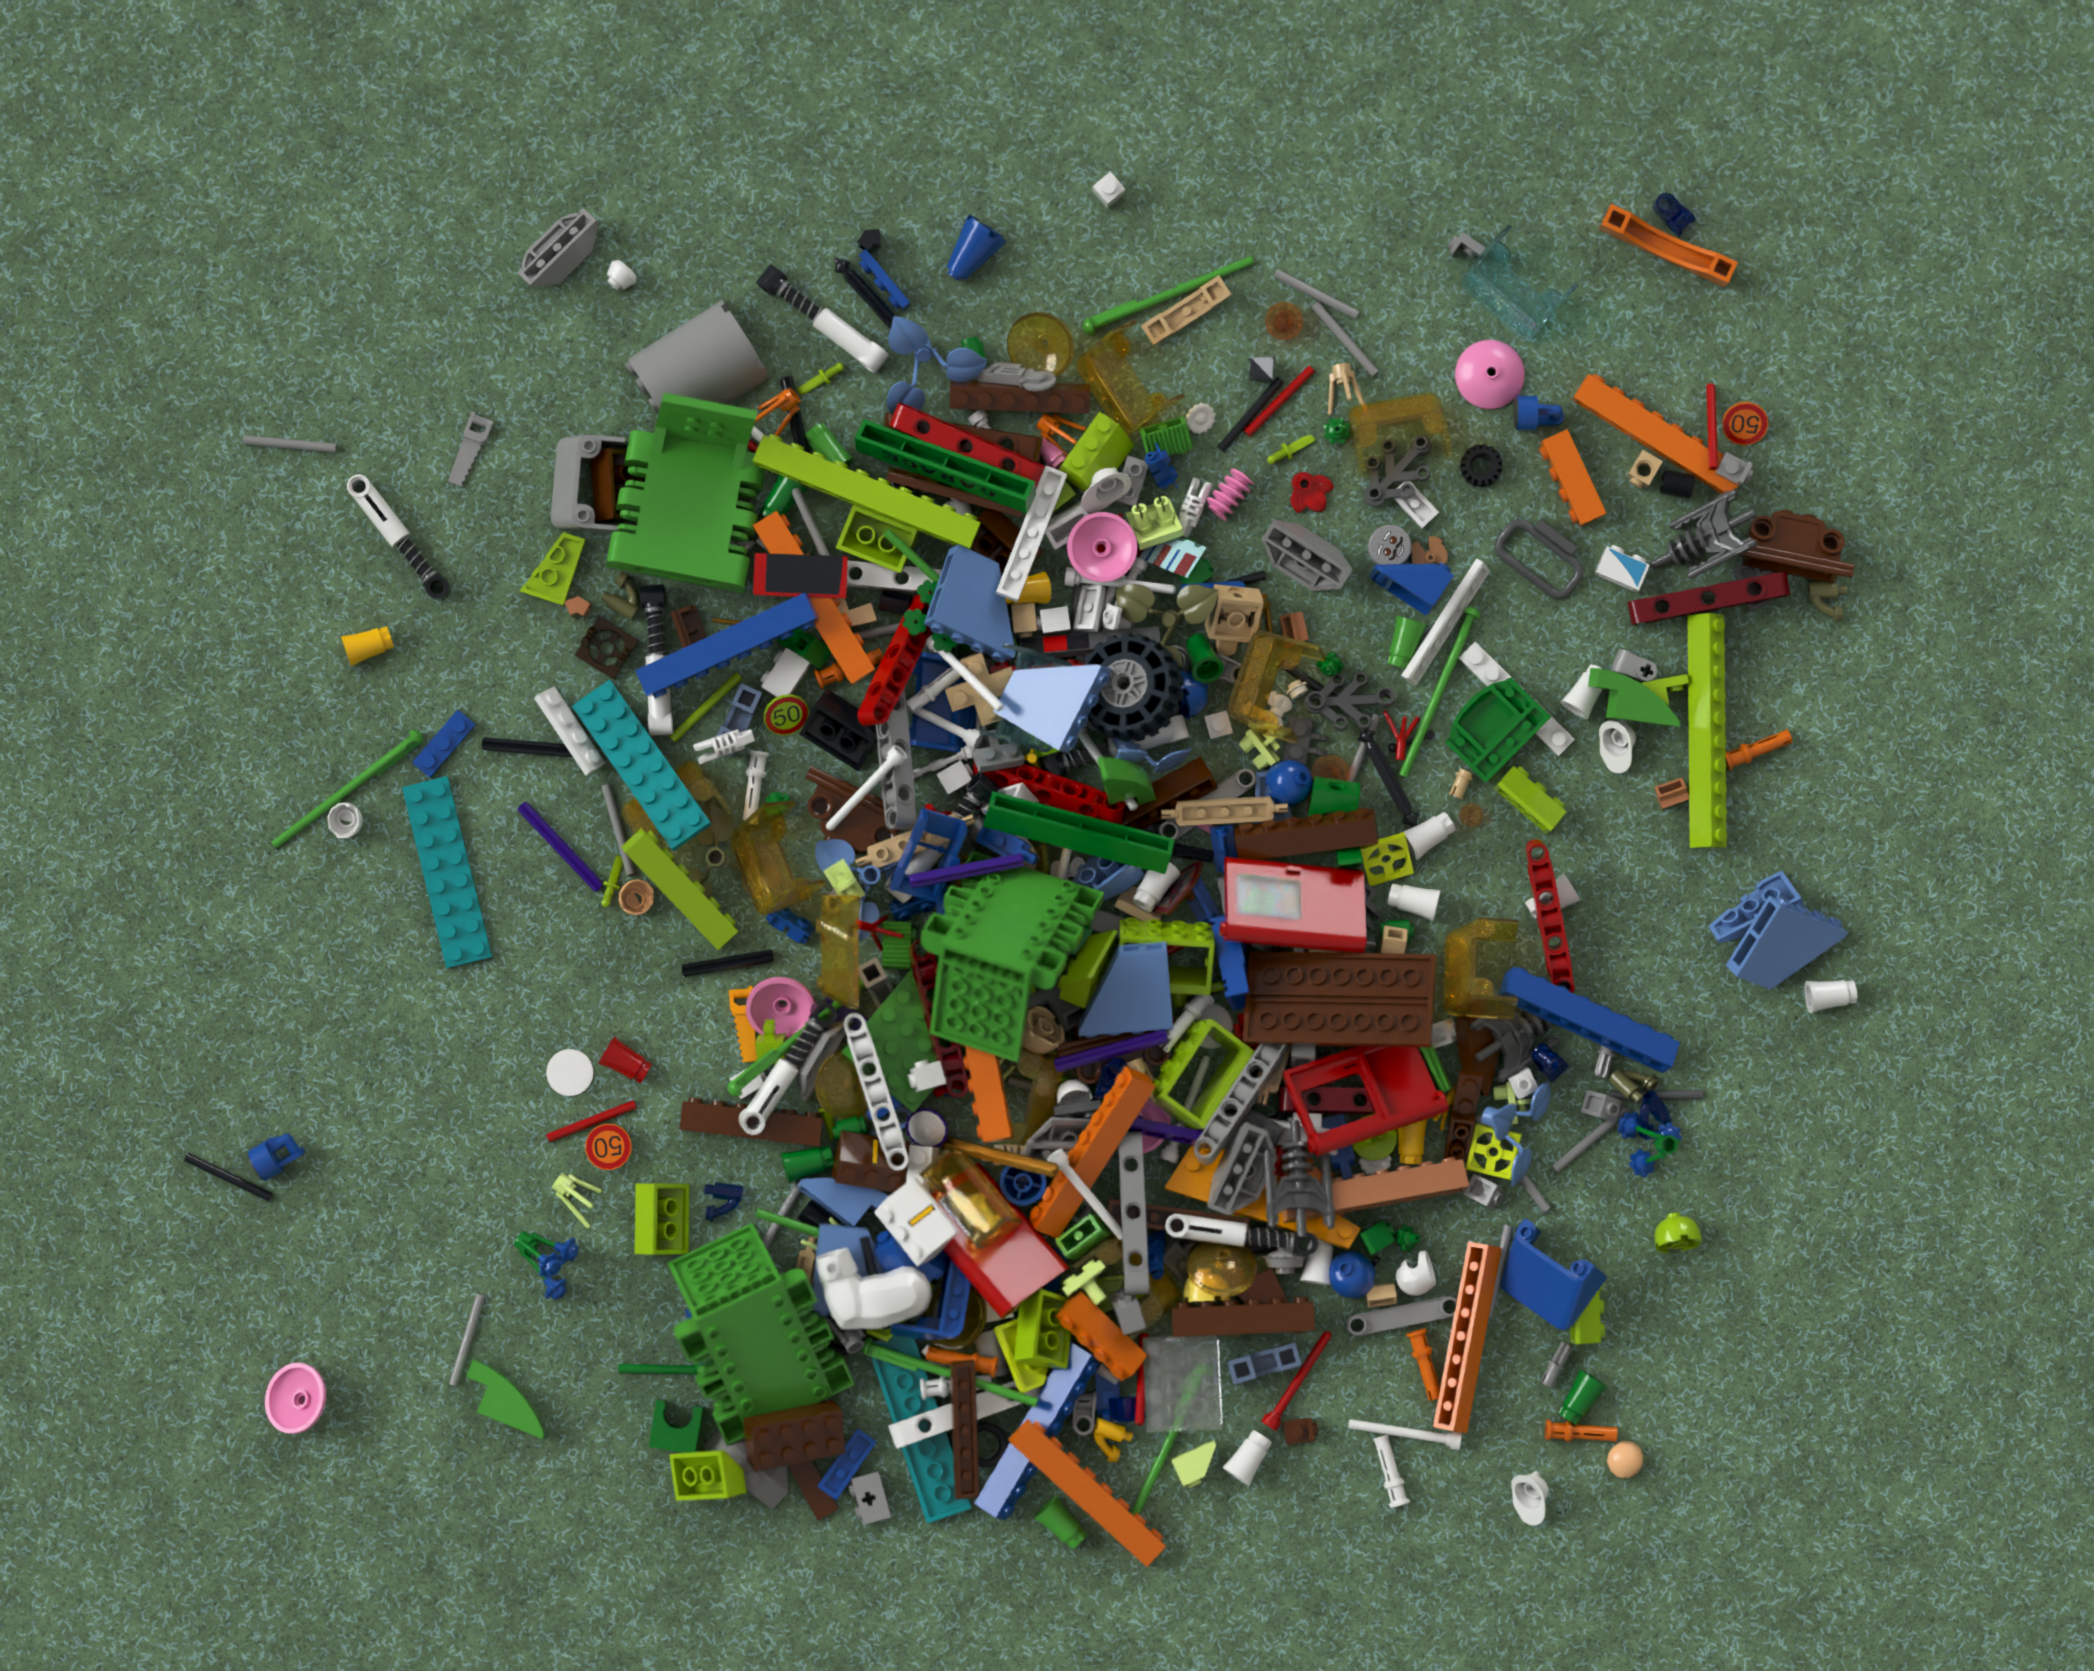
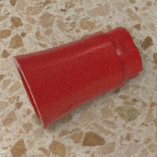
M615 1036L598 1062L599 1065L610 1068L639 1083L643 1081L652 1065L649 1061L644 1060L645 1057L627 1047Z

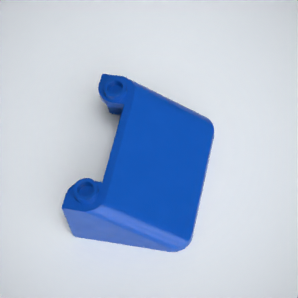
M1441 562L1438 565L1435 563L1375 565L1369 578L1423 615H1427L1454 575L1450 573L1452 569Z
M921 652L911 673L917 675L915 694L922 689L923 685L927 686L952 666L938 654ZM961 677L951 686L966 682V680ZM945 690L935 697V701H930L922 707L966 730L975 729L977 713L975 705L952 712ZM915 714L912 715L911 728L909 727L911 748L958 753L962 747L967 746L963 738Z
M1524 1218L1516 1230L1501 1276L1500 1286L1503 1291L1557 1329L1568 1330L1574 1325L1598 1292L1607 1276L1587 1260L1575 1261L1568 1271L1532 1245L1541 1234V1231L1531 1221Z

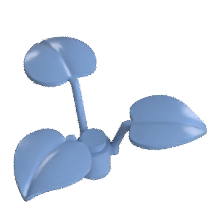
M894 316L888 335L889 346L894 352L899 354H909L914 351L915 365L911 385L907 382L899 381L890 388L887 395L888 410L890 413H894L898 402L918 410L923 407L925 402L924 392L920 388L915 387L920 361L926 362L934 355L943 367H947L946 376L948 379L955 382H966L974 379L983 371L987 364V359L971 349L956 348L948 354L947 362H945L937 353V350L932 348L931 340L928 338L927 332L923 327L911 320Z
M1117 738L1113 739L1118 750L1117 759L1137 763L1145 758L1155 767V772H1164L1177 767L1191 752V747H1189L1188 750L1172 752L1164 756L1160 761H1154L1147 751L1140 747L1139 743L1135 744L1133 739L1129 742L1120 741Z
M841 839L818 841L815 847L816 861L822 872L841 859H844L851 872L859 874L858 879L865 886L864 893L866 895L870 890V886L879 881L880 874L885 873V878L888 880L895 872L899 861L883 866L881 870L872 865L864 869L853 868L849 865L854 862L855 853L853 847L848 842ZM866 895L860 898V902L854 901L847 907L843 906L840 913L843 927L856 941H862L870 935V932L855 928L857 920L869 923L879 920L877 905L873 902L864 903Z
M1547 1080L1546 1083H1543L1535 1091L1531 1101V1109L1528 1112L1517 1111L1516 1104L1510 1103L1499 1110L1487 1106L1482 1114L1481 1122L1494 1128L1495 1138L1499 1141L1504 1138L1507 1139L1519 1151L1512 1165L1511 1186L1513 1187L1526 1175L1531 1165L1532 1152L1528 1148L1524 1150L1508 1133L1515 1116H1532V1120L1538 1121L1545 1114L1551 1096L1550 1084Z

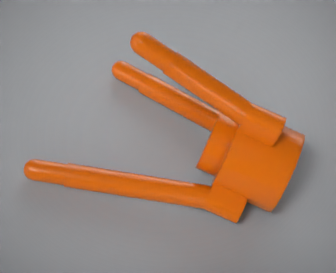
M791 388L783 390L777 396L758 406L759 410L765 407L768 408L756 416L755 423L777 407L784 412L789 410L790 412L774 434L779 436L792 416L800 410L798 404L801 402L800 398Z
M1046 412L1039 420L1036 428L1041 430V436L1063 451L1067 458L1068 454L1050 434L1054 436L1057 433L1071 443L1077 444L1074 438L1059 429L1061 424L1058 422L1085 431L1086 427L1061 418L1055 413L1051 416Z

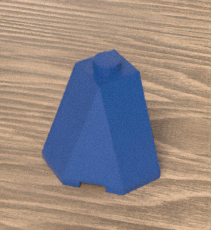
M883 1231L876 1237L874 1253L884 1273L902 1266L914 1267L926 1276L929 1283L933 1278L938 1280L944 1274L947 1258L945 1254L940 1252L934 1259L917 1267L889 1231Z

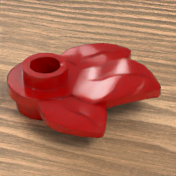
M1299 472L1294 475L1291 482L1294 491L1290 502L1297 513L1302 512L1306 506L1313 511L1324 512L1326 508L1325 493L1333 490L1334 486L1323 475L1312 476L1307 472ZM1303 479L1307 481L1305 488L1300 486V482Z

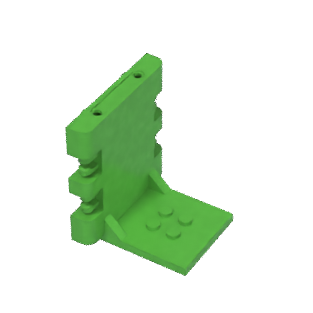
M663 393L654 433L640 430L630 432L624 466L629 467L628 473L630 475L645 478V482L626 481V487L619 490L616 510H621V518L636 521L637 526L619 524L617 527L618 531L612 532L605 567L744 593L750 559L744 556L747 553L746 548L730 544V540L747 542L749 541V536H754L755 534L753 525L757 523L758 517L756 513L752 512L755 506L751 503L738 501L737 499L738 497L756 498L757 492H762L766 469L754 465L753 458L755 453L747 452L749 439L756 420V410Z
M972 851L965 864L995 857ZM1026 867L960 879L962 887L958 888L951 885L944 896L943 907L945 914L933 913L923 928L921 935V944L924 949L939 955L930 1034L1018 1062L1021 1058L1028 1004L1033 987L1050 989L1054 986L1066 966L1067 955L1065 954L1071 953L1076 949L1082 939V926L1089 925L1092 922L1104 899V892Z
M753 1222L668 1262L669 1268L693 1316L679 1323L674 1328V1334L687 1362L693 1361L695 1364H701L697 1369L696 1381L705 1399L717 1400L714 1403L713 1417L727 1446L745 1438L743 1418L815 1404L855 1385L842 1355L835 1352L832 1348H826L829 1346L830 1340L834 1338L826 1319L823 1316H819L816 1312L808 1313L813 1310L814 1303L818 1301L805 1272L802 1269H792L779 1275Z

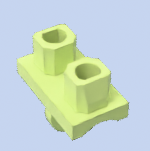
M1253 727L1245 733L1246 736L1239 743L1246 753L1254 747L1259 750L1261 754L1252 760L1259 770L1269 765L1272 766L1280 760L1273 751V749L1276 751L1280 748V745L1275 740L1280 736L1278 732L1271 735L1265 729L1260 734Z
M844 859L823 871L845 907L866 895Z
M1509 1082L1492 1088L1494 1100L1506 1099L1507 1105L1510 1103L1516 1104L1521 1112H1526L1525 1104H1529L1532 1099H1525V1097L1515 1100V1093ZM1515 1116L1512 1124H1518L1517 1116Z

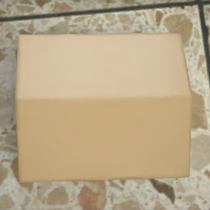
M1394 1283L1373 1285V1288L1365 1295L1368 1308L1397 1304Z

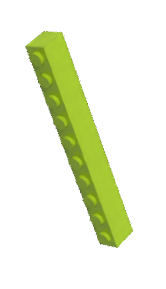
M770 434L769 437L763 435L753 458L754 465L917 529L922 533L954 546L959 544L971 550L981 522L977 521L978 518L969 513H965L963 516L956 513V509L952 506L943 504L941 507L934 504V500L927 496L921 495V498L912 495L913 491L901 486L899 489L890 486L891 482L885 479L878 478L874 480L869 478V474L865 471L856 469L854 472L847 469L848 465L837 460L832 463L825 460L826 456L813 451L810 454L805 452L804 447L798 444L791 443V445L782 443L783 439L776 435Z
M1714 613L1687 615L1690 848H1726L1727 787L1724 615Z

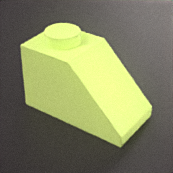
M1214 1440L1171 1459L1183 1486L1188 1485L1191 1488L1202 1483L1200 1478L1205 1477L1216 1447Z

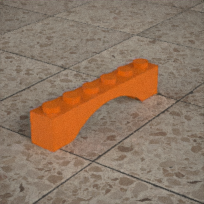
M1613 204L1609 206L1598 229L1724 288L1729 283L1738 263L1717 252L1675 238Z

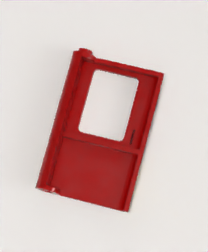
M1357 1046L1283 1071L1284 1083L1308 1138V1149L1311 1153H1315L1316 1156L1448 1112L1446 1097L1441 1090L1436 1091L1418 1047ZM1355 1074L1359 1075L1374 1107L1375 1114L1322 1133L1317 1132L1303 1102L1301 1093Z

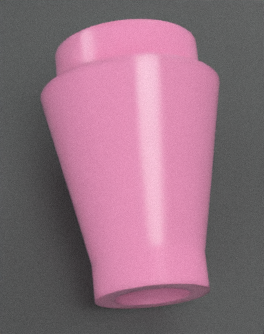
M1043 437L1041 457L1046 466L1059 470L1066 459V454Z

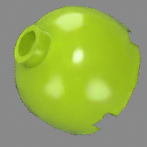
M1680 1213L1666 1215L1667 1219L1662 1220L1656 1226L1654 1241L1656 1251L1659 1253H1669L1668 1248H1682L1681 1251H1688L1700 1246V1242L1702 1243L1701 1232L1696 1222L1687 1216H1681Z

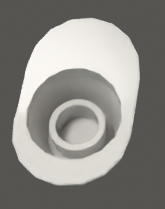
M1116 468L1099 470L1092 477L1090 487L1082 496V509L1089 513L1103 510L1130 490L1131 478L1127 474L1119 473Z
M1627 720L1619 722L1606 721L1599 728L1600 755L1610 771L1623 773L1631 766L1632 747L1636 742V735L1632 727L1628 725Z
M1538 1471L1514 1477L1511 1482L1513 1505L1520 1518L1529 1525L1542 1523L1546 1512L1545 1500L1549 1493L1547 1483L1540 1477Z

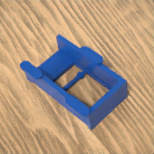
M921 807L920 815L896 870L891 877L890 889L937 903L945 882L911 888L909 875L905 874L917 845L936 850L938 853H945L938 869L959 865L960 859L957 855L968 831L964 820ZM923 832L950 839L947 849H944L943 846L938 847L919 840Z
M1225 915L1211 918L1210 921L1212 923L1222 980L1224 982L1223 985L1226 990V999L1233 1011L1245 1009L1246 994L1249 993L1247 984L1248 963L1245 953L1248 952L1247 944L1224 941L1223 936L1219 935L1220 923L1225 921Z

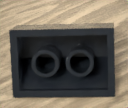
M828 689L825 690L815 703L799 735L859 771L877 743L876 725H861L858 720L859 709Z

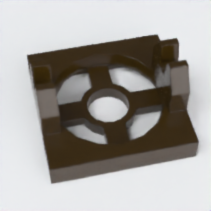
M599 616L594 625L587 630L586 636L582 638L581 645L575 656L615 680L639 640ZM602 631H612L609 639L602 641L594 635ZM619 636L624 643L622 653L616 650L615 645ZM608 641L613 644L614 650L611 654L605 655L601 652L600 646L603 642ZM590 642L598 647L599 655L596 660L590 654ZM614 656L617 658L616 663L612 665H602L606 657Z

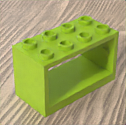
M1126 918L1125 920H1119L1118 946L1124 945L1125 942H1166V945L1206 947L1205 968L1168 966L1170 993L1210 995L1215 944L1212 925L1205 922L1186 924L1178 920L1172 923L1162 922L1158 919L1139 921L1136 918Z
M1213 1019L1195 1020L1185 1031L1187 1034L1183 1040L1178 1041L1174 1046V1054L1170 1060L1167 1059L1160 1068L1161 1073L1158 1078L1152 1081L1156 1086L1152 1092L1156 1100L1154 1104L1189 1129L1205 1128L1255 1052ZM1206 1035H1208L1229 1052L1191 1110L1188 1111L1169 1097L1168 1093Z

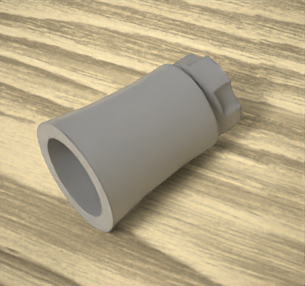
M1000 1325L981 1329L970 1334L980 1356L988 1358L999 1357L995 1377L1010 1372L993 1330Z

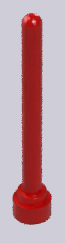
M1329 1331L1323 1332L1274 1410L1270 1411L1268 1415L1265 1413L1261 1422L1274 1431H1277L1280 1427L1282 1419L1280 1416L1331 1339L1332 1334Z

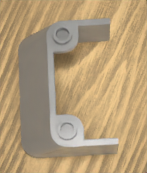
M581 435L564 437L558 442L551 507V522L557 529L607 534L618 531V526L595 524L594 510L589 505L577 504L581 458L591 459L596 457L601 451V445L627 447L628 442L626 438Z

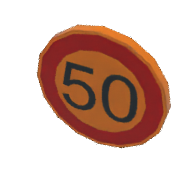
M1748 401L1739 402L1731 406L1725 412L1722 419V428L1725 436L1733 443L1739 445H1751L1761 440L1769 426L1768 416L1764 409L1758 404Z
M602 1124L595 1127L585 1141V1152L589 1161L602 1170H614L621 1167L628 1161L631 1154L632 1142L629 1134L622 1127L615 1124Z

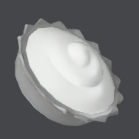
M1281 1247L1267 1256L1263 1255L1261 1257L1265 1260L1267 1267L1275 1268L1276 1274L1294 1273V1267L1303 1266L1307 1256L1292 1253L1287 1248Z

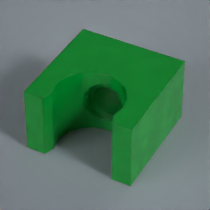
M1314 776L1307 817L1313 814L1322 815L1327 812H1351L1357 810L1360 798V783Z
M657 1399L648 1447L682 1453L697 1452L704 1406L696 1405L693 1408L692 1419L688 1425L675 1427L667 1421L665 1416L667 1401Z

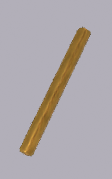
M948 1136L941 1146L943 1150L1051 1177H1056L1059 1172V1166L1053 1162Z

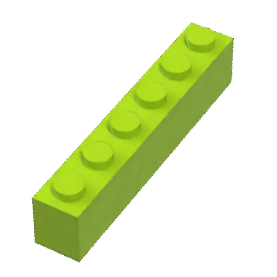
M641 828L621 846L622 850L705 938L719 950L738 932L733 926L737 922L728 913L723 915L718 910L721 905L712 896L708 899L703 894L706 889L697 880L692 882L687 877L690 872L682 864L677 866L672 861L675 857L666 847L661 850L656 844L659 841L658 838L651 831L645 833Z

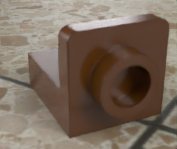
M1311 1417L1283 1421L1286 1445L1315 1442L1314 1436H1318L1317 1422H1312Z

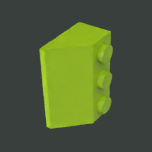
M1099 411L1062 463L1059 471L1067 473L1066 480L1085 492L1090 487L1092 477L1096 472L1104 468H1116L1118 470L1134 447V444L1118 423Z
M853 505L836 549L901 574L909 559L883 533L890 528L913 551L920 533L917 529Z
M1511 767L1493 789L1545 834L1549 833L1566 813L1563 809L1565 805L1556 797L1551 799L1546 794L1547 789L1539 782L1534 784L1529 780V774L1522 767Z
M1110 930L1088 937L1085 944L1076 953V960L1072 959L1070 961L1067 976L1063 975L1058 985V988L1061 989L1059 999L1081 1008H1086L1112 960L1118 931Z
M636 1183L634 1254L689 1253L690 1184Z
M1599 1290L1570 1328L1571 1343H1601V1338L1605 1337L1604 1323H1600V1314H1604V1300H1600Z
M1039 1289L1020 1303L1014 1361L1035 1367L1067 1369L1071 1332L1065 1329L1055 1317L1068 1300L1067 1297Z
M724 1450L669 1454L676 1501L730 1498L747 1493L743 1469Z

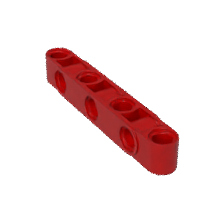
M898 402L889 423L892 427L925 442L1035 481L1036 488L1045 469V466L904 403ZM920 421L929 423L930 430L928 433H924L919 429ZM965 439L971 441L973 445L972 450L969 452L963 450L961 445ZM1010 458L1014 460L1016 465L1014 470L1005 468V459Z
M917 594L913 597L907 610L914 611L919 609L922 614L926 615L930 606L928 603H922L920 601L921 596ZM903 615L858 710V720L861 725L873 726L887 722L932 632L931 627L926 626L925 632L911 635L908 632V628L903 626L905 621Z
M973 762V773H974L973 776H974L975 774H977V773L979 772L978 769H977V767H976L975 762ZM1027 764L983 772L999 786V789L1023 783L1039 800L1038 803L1122 824L1125 802L1121 801L1109 805L1106 792Z
M1533 839L1526 844L1525 853L1547 972L1551 984L1558 986L1560 982L1566 981L1568 982L1567 989L1569 992L1574 993L1572 964L1552 863L1546 845L1539 839ZM1534 848H1542L1541 855L1537 857L1531 855ZM1543 893H1551V898L1549 900H1540V896ZM1552 937H1559L1560 941L1557 945L1551 946L1548 944Z

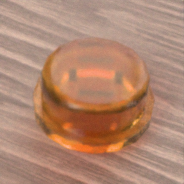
M1279 302L1269 308L1265 316V326L1274 338L1288 340L1299 334L1303 326V317L1297 306L1290 302Z
M1335 755L1320 757L1316 760L1311 770L1313 779L1316 776L1343 781L1349 780L1348 765L1343 759Z

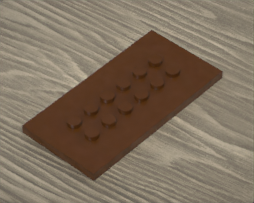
M1249 952L1247 973L1249 993L1246 994L1243 1043L1432 1047L1436 954Z

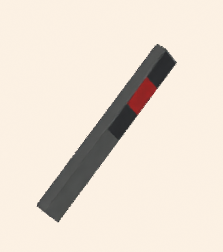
M1159 626L1020 638L1021 661L1091 654L1095 650L1094 646L1096 644L1107 642V638L1113 635L1121 637L1122 633H1132L1134 636L1137 634L1145 635L1160 644Z

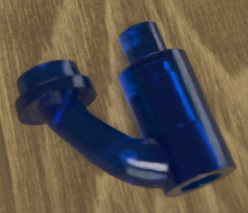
M1654 1090L1645 1093L1640 1108L1641 1127L1656 1133L1655 1126L1649 1124V1112L1657 1122H1662L1665 1126L1668 1122L1672 1123V1119L1669 1117L1670 1111ZM1639 1132V1136L1641 1138H1644V1140H1650L1651 1138H1653L1651 1136Z
M715 1182V1185L705 1184V1194H712L715 1199L728 1200L726 1204L715 1209V1205L707 1206L705 1220L713 1222L714 1218L735 1209L742 1200L743 1186Z

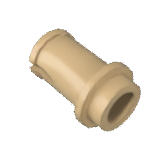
M1460 768L1459 772L1455 773L1457 777L1449 794L1463 799L1470 780H1473L1471 778L1473 773Z

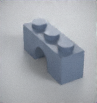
M741 683L731 703L732 706L724 724L721 725L717 736L737 729L739 732L748 730L764 696L763 693ZM737 752L731 753L728 756L735 758Z
M1295 1342L1226 1361L1233 1384L1302 1365Z

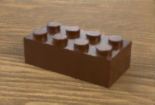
M833 1400L743 1418L746 1458L748 1464L755 1472L845 1454L842 1409Z

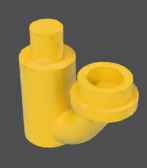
M1100 1418L1094 1424L1093 1434L1095 1441L1107 1456V1462H1117L1120 1456V1449L1115 1445H1112L1110 1448L1105 1438L1121 1442L1122 1439L1130 1442L1133 1433L1125 1431V1426Z

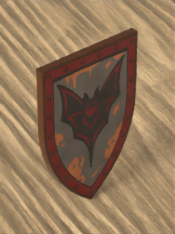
M1201 860L1180 872L1178 879L1170 886L1151 912L1170 916L1184 899L1193 900L1195 898V894L1191 890L1201 874Z

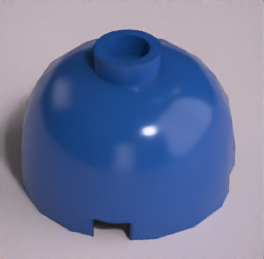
M1182 671L1179 674L1184 679V685L1181 686V691L1184 692L1183 700L1178 703L1180 706L1178 713L1183 715L1185 719H1189L1200 713L1206 706L1208 700L1207 690L1209 687L1207 683L1196 681L1193 678L1192 672Z
M1296 760L1280 761L1272 765L1266 774V786L1269 785L1271 791L1269 795L1276 804L1288 803V807L1298 805L1306 800L1312 791L1313 778L1310 770L1303 763Z
M1006 1165L1000 1175V1188L1008 1201L1015 1205L1026 1206L1042 1197L1046 1189L1047 1179L1046 1175Z
M1355 1251L1342 1252L1330 1264L1329 1278L1331 1287L1341 1297L1358 1299L1366 1295L1375 1283L1376 1270L1372 1262L1362 1253Z

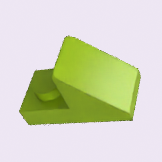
M1687 674L1642 682L1641 684L1653 691L1669 707L1666 689H1670V693L1684 690L1683 686L1689 684Z

